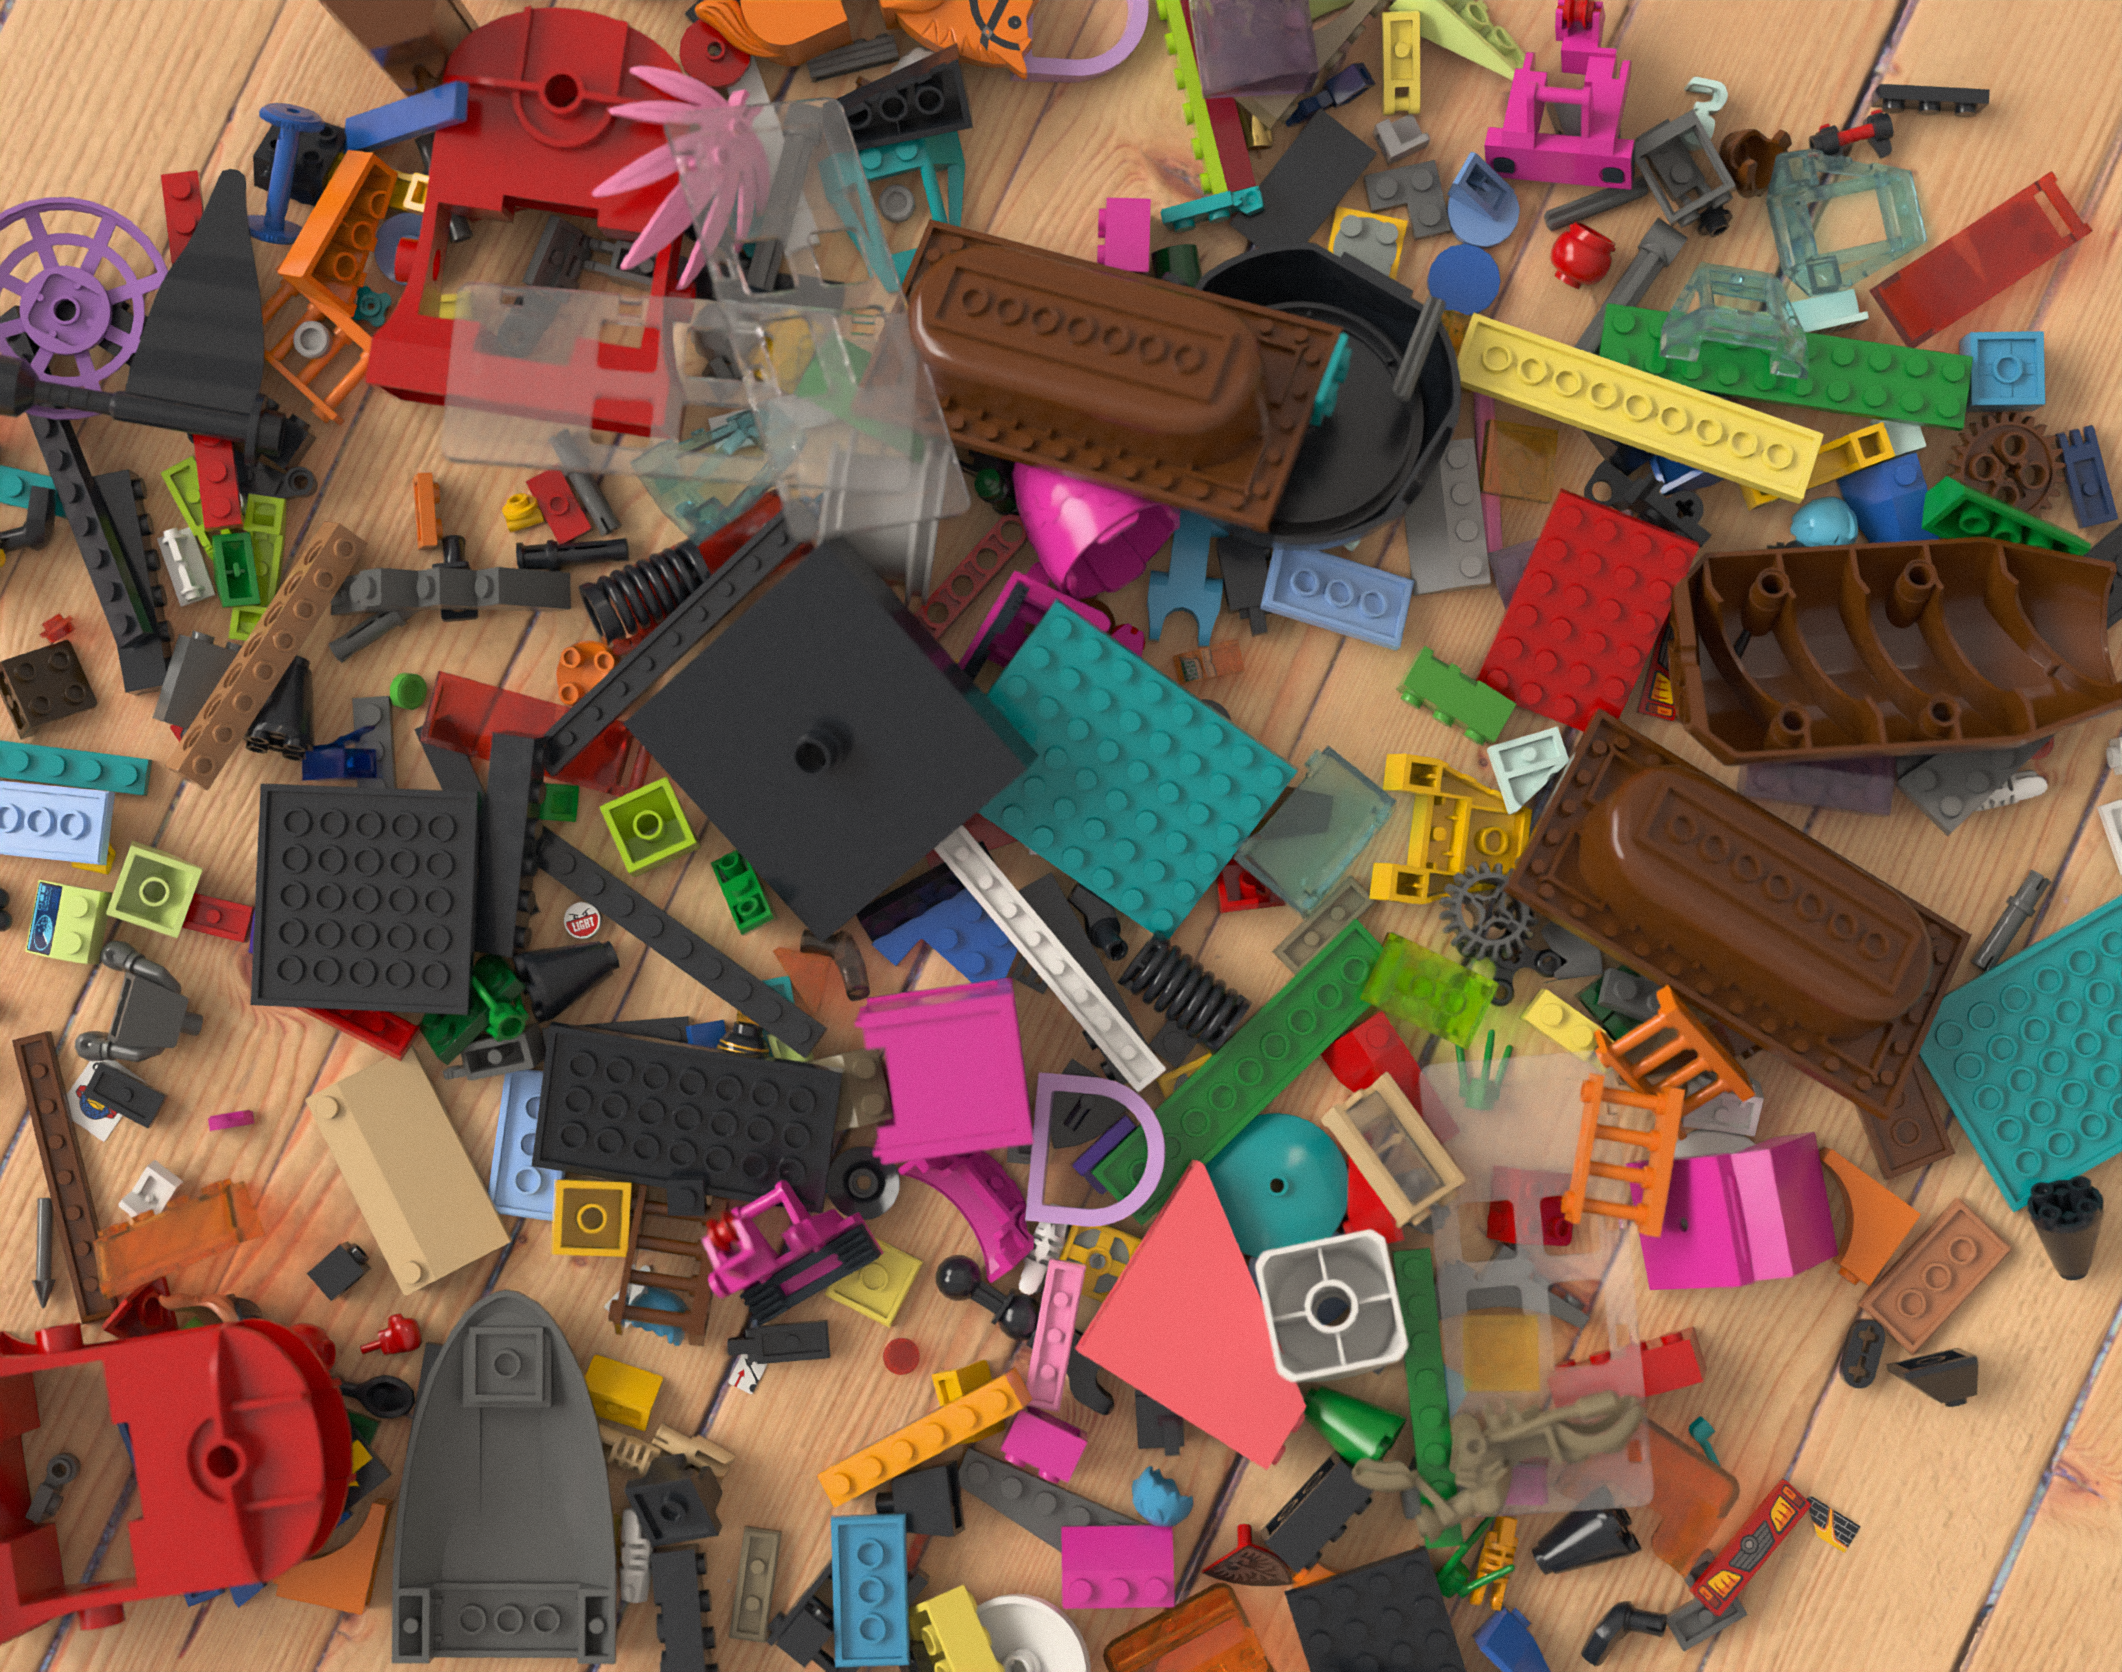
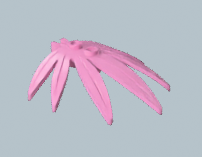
M637 66L630 69L633 74L663 91L694 105L671 101H649L610 108L609 112L613 115L650 123L675 126L697 125L700 131L665 144L639 158L596 188L592 194L595 197H601L638 188L666 177L688 164L689 170L660 206L622 262L620 267L622 270L633 268L653 256L679 236L701 213L717 190L693 252L676 287V290H682L701 271L717 246L731 214L737 185L736 228L731 255L738 254L741 251L749 230L754 202L755 219L762 218L764 215L769 193V171L762 146L750 130L752 119L756 118L762 109L758 104L746 107L745 102L750 95L746 89L732 92L727 102L716 91L694 78L666 69Z

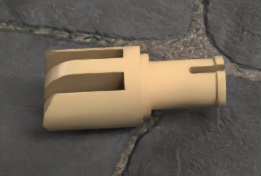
M664 1422L651 1444L657 1445L673 1455L684 1453L687 1458L684 1469H695L697 1475H699L703 1466H710L719 1485H721L723 1477L729 1471V1464H732L736 1458L735 1454L698 1434L697 1437L689 1438L667 1426Z

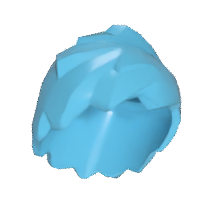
M1821 497L1814 499L1801 507L1792 517L1793 522L1790 532L1805 547L1855 544L1858 536L1857 517L1850 507L1839 498Z

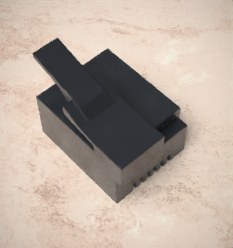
M1135 1388L1138 1449L1164 1447L1165 1456L1180 1455L1179 1447L1184 1446L1183 1417Z

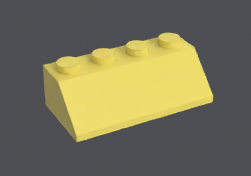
M964 1584L909 1608L910 1635L913 1640H924L934 1672H1005L1002 1664L996 1661L991 1649L992 1640L988 1630L981 1626L978 1619L976 1601L973 1595L966 1590Z

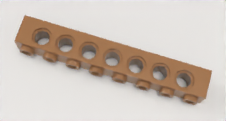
M329 521L322 523L164 765L166 768L194 786L209 790L368 545L367 542L340 523Z

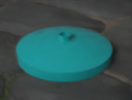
M1281 1113L1257 1115L1205 1165L1240 1251L1253 1258L1259 1259L1264 1251L1330 1238L1344 1217L1347 1208L1348 1171L1343 1156L1333 1140L1322 1129L1300 1117ZM1273 1179L1283 1182L1284 1188L1280 1193H1275L1271 1190L1270 1183Z

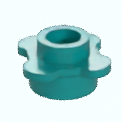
M368 286L360 287L357 291L356 311L352 318L356 321L363 319L374 327H381L386 321L385 317L388 313V307L392 304L391 296L386 292L381 294L373 292ZM373 303L374 309L369 310L368 305Z

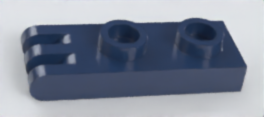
M2092 425L2083 427L2085 442L2082 440L2079 429L2069 431L2071 445L2068 444L2064 432L2055 434L2057 437L2055 439L2057 449L2063 450L2059 457L2061 462L2066 464L2063 472L2079 529L2118 519L2097 436Z

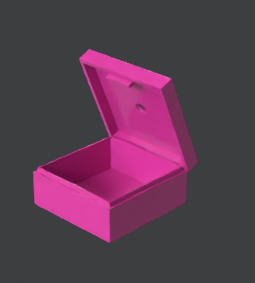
M1815 1131L1773 1137L1732 1154L1722 1153L1674 1157L1661 1237L1646 1236L1639 1233L1649 1289L1742 1287L1755 1283L1754 1281L1794 1277L1839 1255ZM1649 1160L1626 1163V1167L1643 1169L1644 1166H1648ZM1629 1182L1633 1205L1636 1206L1638 1203H1642L1644 1188H1641L1640 1184ZM1682 1217H1684V1218L1687 1220V1223H1688V1229H1687V1230H1685V1229L1682 1227V1224H1681V1219H1682Z

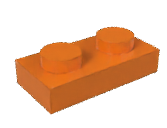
M432 472L417 473L413 478L418 551L433 550L438 545L437 540H442L443 537L442 520L435 516V504L440 503V487L438 482H433Z

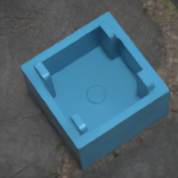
M2044 331L1970 332L1959 340V355L1973 357L1966 412L2035 411L2045 405Z

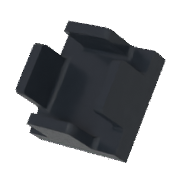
M684 1453L654 1458L643 1478L627 1481L624 1492L652 1547L719 1536L722 1524L716 1514V1509L722 1496V1489L710 1466H703L699 1475H697L695 1469L684 1470L687 1458Z

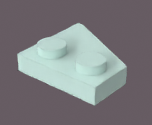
M1558 727L1496 744L1487 749L1508 815L1515 814L1569 762Z

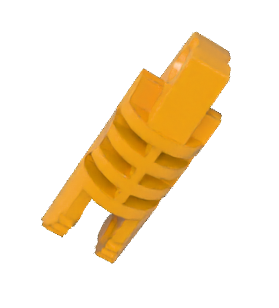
M1497 1513L1492 1531L1487 1530L1474 1580L1513 1564L1519 1538L1515 1537L1518 1522L1515 1517ZM1509 1574L1493 1581L1489 1600L1492 1610L1501 1611ZM1487 1584L1471 1591L1469 1604L1481 1605Z

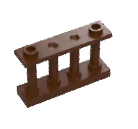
M640 1184L638 1195L632 1194L630 1200V1216L634 1218L618 1300H611L608 1321L613 1322L616 1335H623L626 1320L680 1327L682 1332H688L689 1345L704 1347L714 1293L710 1287L708 1276L715 1271V1267L703 1240L698 1239L697 1243L642 1235L646 1215L702 1222V1226L707 1227V1236L708 1221L715 1218L721 1222L723 1211L729 1210L728 1198L713 1196L711 1205H707L705 1216H668L667 1203L649 1200L648 1185ZM639 1249L695 1257V1261L701 1262L699 1274H692L690 1278L636 1270ZM632 1285L689 1292V1296L694 1297L692 1310L686 1309L685 1313L629 1305Z

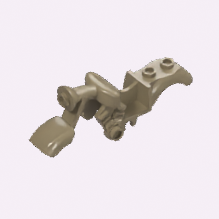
M1611 1389L1580 1397L1575 1404L1543 1412L1539 1409L1538 1404H1534L1519 1412L1513 1401L1506 1398L1504 1400L1506 1412L1503 1415L1498 1416L1494 1414L1490 1403L1484 1406L1487 1428L1483 1432L1480 1430V1424L1475 1416L1469 1413H1460L1451 1422L1453 1440L1449 1469L1456 1474V1485H1461L1466 1489L1448 1500L1416 1469L1411 1472L1400 1460L1377 1461L1370 1458H1362L1354 1466L1352 1477L1355 1482L1363 1487L1379 1492H1398L1416 1486L1435 1505L1430 1507L1427 1504H1419L1421 1514L1415 1515L1420 1536H1428L1430 1544H1432L1441 1536L1445 1529L1464 1521L1476 1512L1484 1515H1493L1499 1512L1508 1497L1513 1476L1512 1469L1525 1458L1543 1456L1553 1458L1556 1465L1564 1464L1563 1461H1567L1569 1464H1576L1589 1459V1455L1601 1452L1613 1454L1626 1448L1625 1445L1629 1444L1628 1440L1639 1428L1647 1405L1642 1398L1625 1394L1619 1398L1618 1394ZM1605 1415L1603 1418L1591 1423H1574L1566 1420L1575 1417L1587 1420Z

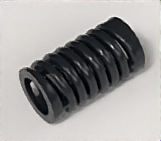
M688 538L677 543L674 550L667 547L662 550L661 555L657 553L651 554L648 560L640 559L635 563V566L628 564L622 571H612L609 577L600 576L596 583H584L579 586V591L590 621L600 640L607 647L615 639H625L626 631L630 635L636 634L638 632L636 620L639 626L645 630L651 626L650 617L654 623H662L664 620L663 612L668 617L676 610V607L678 608L711 575L697 546ZM662 576L664 577V579H665V581H666L667 587H666V585H665V583H664V581H663V579H662ZM650 583H651L652 586H653V589H654V591H655V594H654L653 590H652L651 587H650ZM637 588H638V590H639L640 593H641L643 602H642V600H641V598H640V596H639V594H638ZM624 594H625L626 597L628 598V601H629V604H630V606H631V609H630V607H629V605H628V603H627V601H626V599H625ZM610 598L612 599L617 608L620 619L617 613L615 612L613 606L611 605Z
M1156 930L1126 968L1117 983L1130 990L1136 996L1149 986L1142 1000L1146 1005H1150L1160 995L1153 1007L1157 1013H1162L1173 1001L1165 1013V1019L1168 1022H1172L1184 1010L1176 1022V1027L1179 1030H1185L1196 1017L1188 1029L1187 1035L1191 1039H1195L1203 1030L1198 1038V1044L1209 1053L1214 1054L1241 1021L1252 1002L1242 994L1238 996V992L1234 988L1226 990V982L1223 979L1215 981V974L1212 971L1204 972L1203 964L1200 962L1193 963V958L1190 954H1183L1181 956V948L1178 945L1171 946L1170 939ZM1143 969L1134 982L1132 979Z

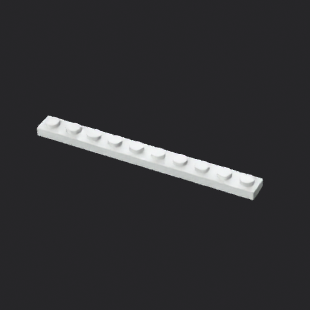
M963 825L934 848L1137 1093L1166 1070L1164 1065Z

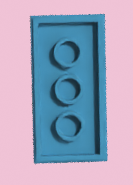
M906 1513L831 1516L835 1667L910 1665Z

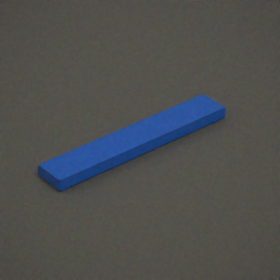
M454 81L346 118V141L343 154H346L347 150L371 152L464 122L467 115L468 84Z

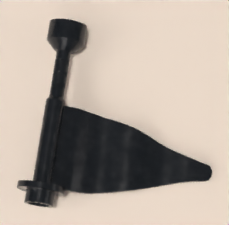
M227 169L221 172L190 241L160 285L129 370L125 392L108 393L41 381L27 359L0 354V415L17 418L32 408L37 402L110 415L117 421L245 443V465L249 467H257L261 454L279 456L285 433L286 413L268 410V395L260 393L265 364L264 326L248 220L245 175L235 169Z

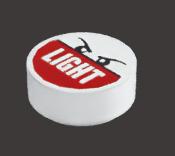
M586 902L573 904L564 915V926L567 932L575 938H590L600 930L602 925L600 911Z

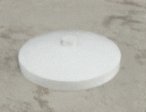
M1008 1594L993 1598L977 1607L976 1614L981 1626H984L990 1634L992 1640L991 1649L996 1661L1002 1664L1005 1672H1091L1088 1650L1080 1631L1073 1621L1054 1604L1032 1595Z

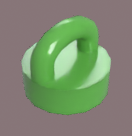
M406 672L398 674L390 686L391 703L399 708L416 709L423 704L427 695L426 683L418 674Z

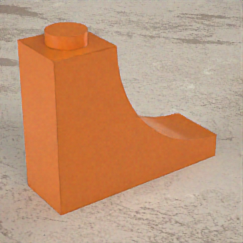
M1823 1147L1819 1153L1821 1164L1836 1181L1845 1207L1844 1235L1838 1249L1839 1255L1835 1256L1832 1262L1841 1267L1837 1273L1854 1286L1859 1281L1870 1286L1921 1214L1836 1151Z
M379 1497L372 1502L366 1521L355 1537L347 1544L330 1552L315 1554L309 1560L292 1567L284 1574L274 1578L273 1584L278 1585L275 1596L363 1615L370 1608L394 1500Z

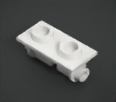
M172 528L164 531V536L157 538L180 606L183 607L216 595L197 539L190 528L179 531L177 528Z

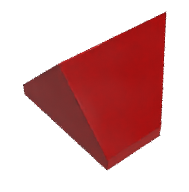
M1249 853L1233 855L1215 879L1220 914L1292 905L1251 861Z
M163 1265L122 1301L101 1326L104 1331L119 1339L180 1330L175 1311L163 1307L159 1302L160 1295L165 1297L171 1296Z

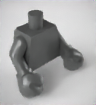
M114 940L103 946L100 952V959L103 964L110 969L126 973L109 1033L101 1031L81 1033L75 1040V1049L79 1057L91 1062L113 1061L116 1059L140 1062L162 1054L165 1048H175L180 1033L197 1036L200 1033L203 1016L186 1011L189 998L181 994V984L164 966L146 959L143 954L137 952L127 942Z

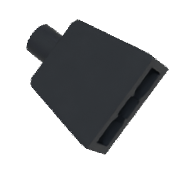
M950 1460L900 1474L892 1479V1492H879L876 1494L875 1506L878 1514L906 1513L907 1533L954 1537L965 1530L957 1460Z

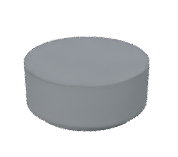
M891 185L885 188L879 197V209L882 216L892 223L907 221L915 210V200L912 192L902 185Z
M307 321L298 326L294 333L293 342L296 350L301 355L311 359H319L329 353L332 348L333 338L330 330L325 325L316 321Z

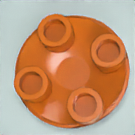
M591 640L581 641L565 648L560 655L556 672L560 700L564 704L573 707L621 662L616 653L603 643Z

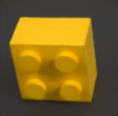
M554 1179L551 1254L626 1257L629 1240L631 1182Z

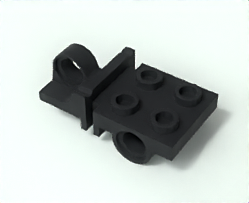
M1607 460L1602 461L1594 470L1584 489L1585 498L1607 507L1611 506L1620 512H1623L1631 505L1634 508L1633 510L1639 514L1638 519L1698 542L1699 548L1711 537V534L1698 524L1703 516L1704 506L1700 497L1694 492L1679 491L1666 499L1659 493L1665 483L1654 478L1655 475L1652 472L1644 480L1639 477L1633 482ZM1605 482L1611 487L1612 495L1608 501H1599L1594 497L1592 488L1595 483ZM1679 509L1684 515L1681 519L1676 515Z

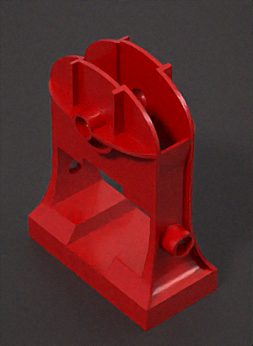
M525 6L523 12L506 15L490 21L474 30L460 42L448 60L442 85L454 81L468 84L466 120L435 131L419 239L402 237L396 251L395 279L397 282H404L407 285L394 313L371 339L365 383L396 400L681 443L687 397L676 366L673 324L690 326L696 301L695 281H692L685 289L676 290L680 279L676 278L684 231L657 252L640 348L577 339L570 367L567 368L498 357V337L483 325L439 318L452 214L513 223L515 209L518 207L597 219V227L607 238L632 242L638 240L660 206L689 170L688 164L666 177L638 188L601 197H595L592 193L612 176L646 154L672 141L699 132L700 128L697 125L675 126L650 123L613 115L609 112L610 108L649 101H671L694 105L663 91L630 71L633 67L647 66L683 74L676 61L664 48L642 32L630 27L629 23L622 19L620 21L606 15L580 9L563 7L533 8L532 6Z
M255 1318L88 1344L83 1343L80 1322L34 1330L36 1344L20 1340L7 1331H0V1646L50 1622L55 1617L75 1611L78 1614L80 1630H95L125 1622L124 1602L272 1580L284 1574L292 1567L309 1560L325 1546L332 1536L344 1510L349 1484L356 1479V1473L352 1474L353 1444L351 1428L344 1399L339 1389V1386L342 1385L340 1378H331L326 1366L314 1349L292 1329L272 1320ZM103 1360L112 1424L129 1422L143 1516L128 1522L136 1577L65 1585L56 1523L38 1524L25 1518L31 1505V1497L21 1434L41 1427L33 1371Z

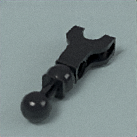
M953 1255L944 1259L936 1271V1285L939 1291L946 1298L953 1301H965L969 1298L994 1313L991 1323L995 1325L998 1322L1001 1331L1007 1337L1016 1341L1027 1340L1026 1346L1033 1349L1041 1308L1040 1304L1030 1296L1014 1295L1015 1290L1013 1288L1005 1295L983 1281L981 1270L972 1258L964 1255ZM1075 1328L1066 1372L1069 1377L1071 1392L1074 1398L1102 1415H1109L1114 1409V1399L1097 1382L1096 1378L1097 1371L1102 1366L1075 1349L1084 1334Z

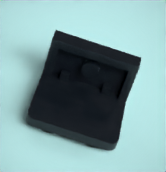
M325 122L324 129L319 132H300V143L290 199L302 204L316 206L328 185V173L344 148L346 141L344 128ZM273 124L253 155L254 186L267 192L269 190L277 137L281 130L280 127Z

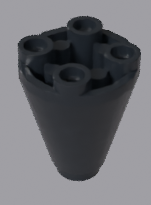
M300 656L294 657L244 734L243 739L247 741L246 749L262 754L267 753L268 750L281 752L284 758L293 761H303L305 754L311 753L314 750L315 730L312 672L309 669L310 661Z
M600 941L526 951L512 957L518 976L526 986L522 992L524 996L529 994L532 1001L530 1006L538 1024L557 1017L613 975V970L620 968L619 960L610 941L602 944Z
M2075 1176L2070 1180H2057L2050 1183H2036L2032 1186L2031 1196L2028 1199V1216L2054 1268L2063 1279L2073 1281L2084 1278L2092 1264L2104 1214L2103 1196L2097 1188L2091 1186L2090 1179L2084 1176Z
M1605 1484L1591 1490L1538 1541V1546L1532 1549L1533 1556L1545 1575L1552 1572L1560 1574L1619 1560L1641 1551L1638 1539L1627 1528V1526L1632 1524L1627 1510L1622 1504L1617 1507L1614 1505V1497Z

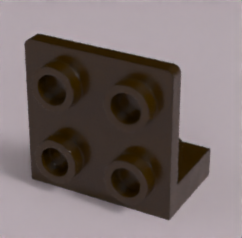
M69 640L42 647L0 662V695L20 740L34 736L42 725L92 709L97 705L94 693Z

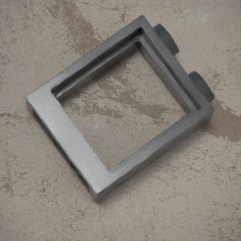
M1693 109L1634 143L1635 162L1671 227L1678 223L1681 228L1686 227L1700 218L1698 212L1709 205H1712L1713 209H1717L1733 199L1731 193L1737 190L1736 185ZM1694 131L1723 185L1674 212L1645 159Z

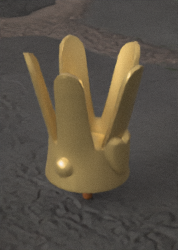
M1237 106L1247 150L1257 151V158L1261 159L1260 150L1273 147L1272 129H1269L1254 115L1253 125L1251 126L1247 112L1242 110L1240 106Z

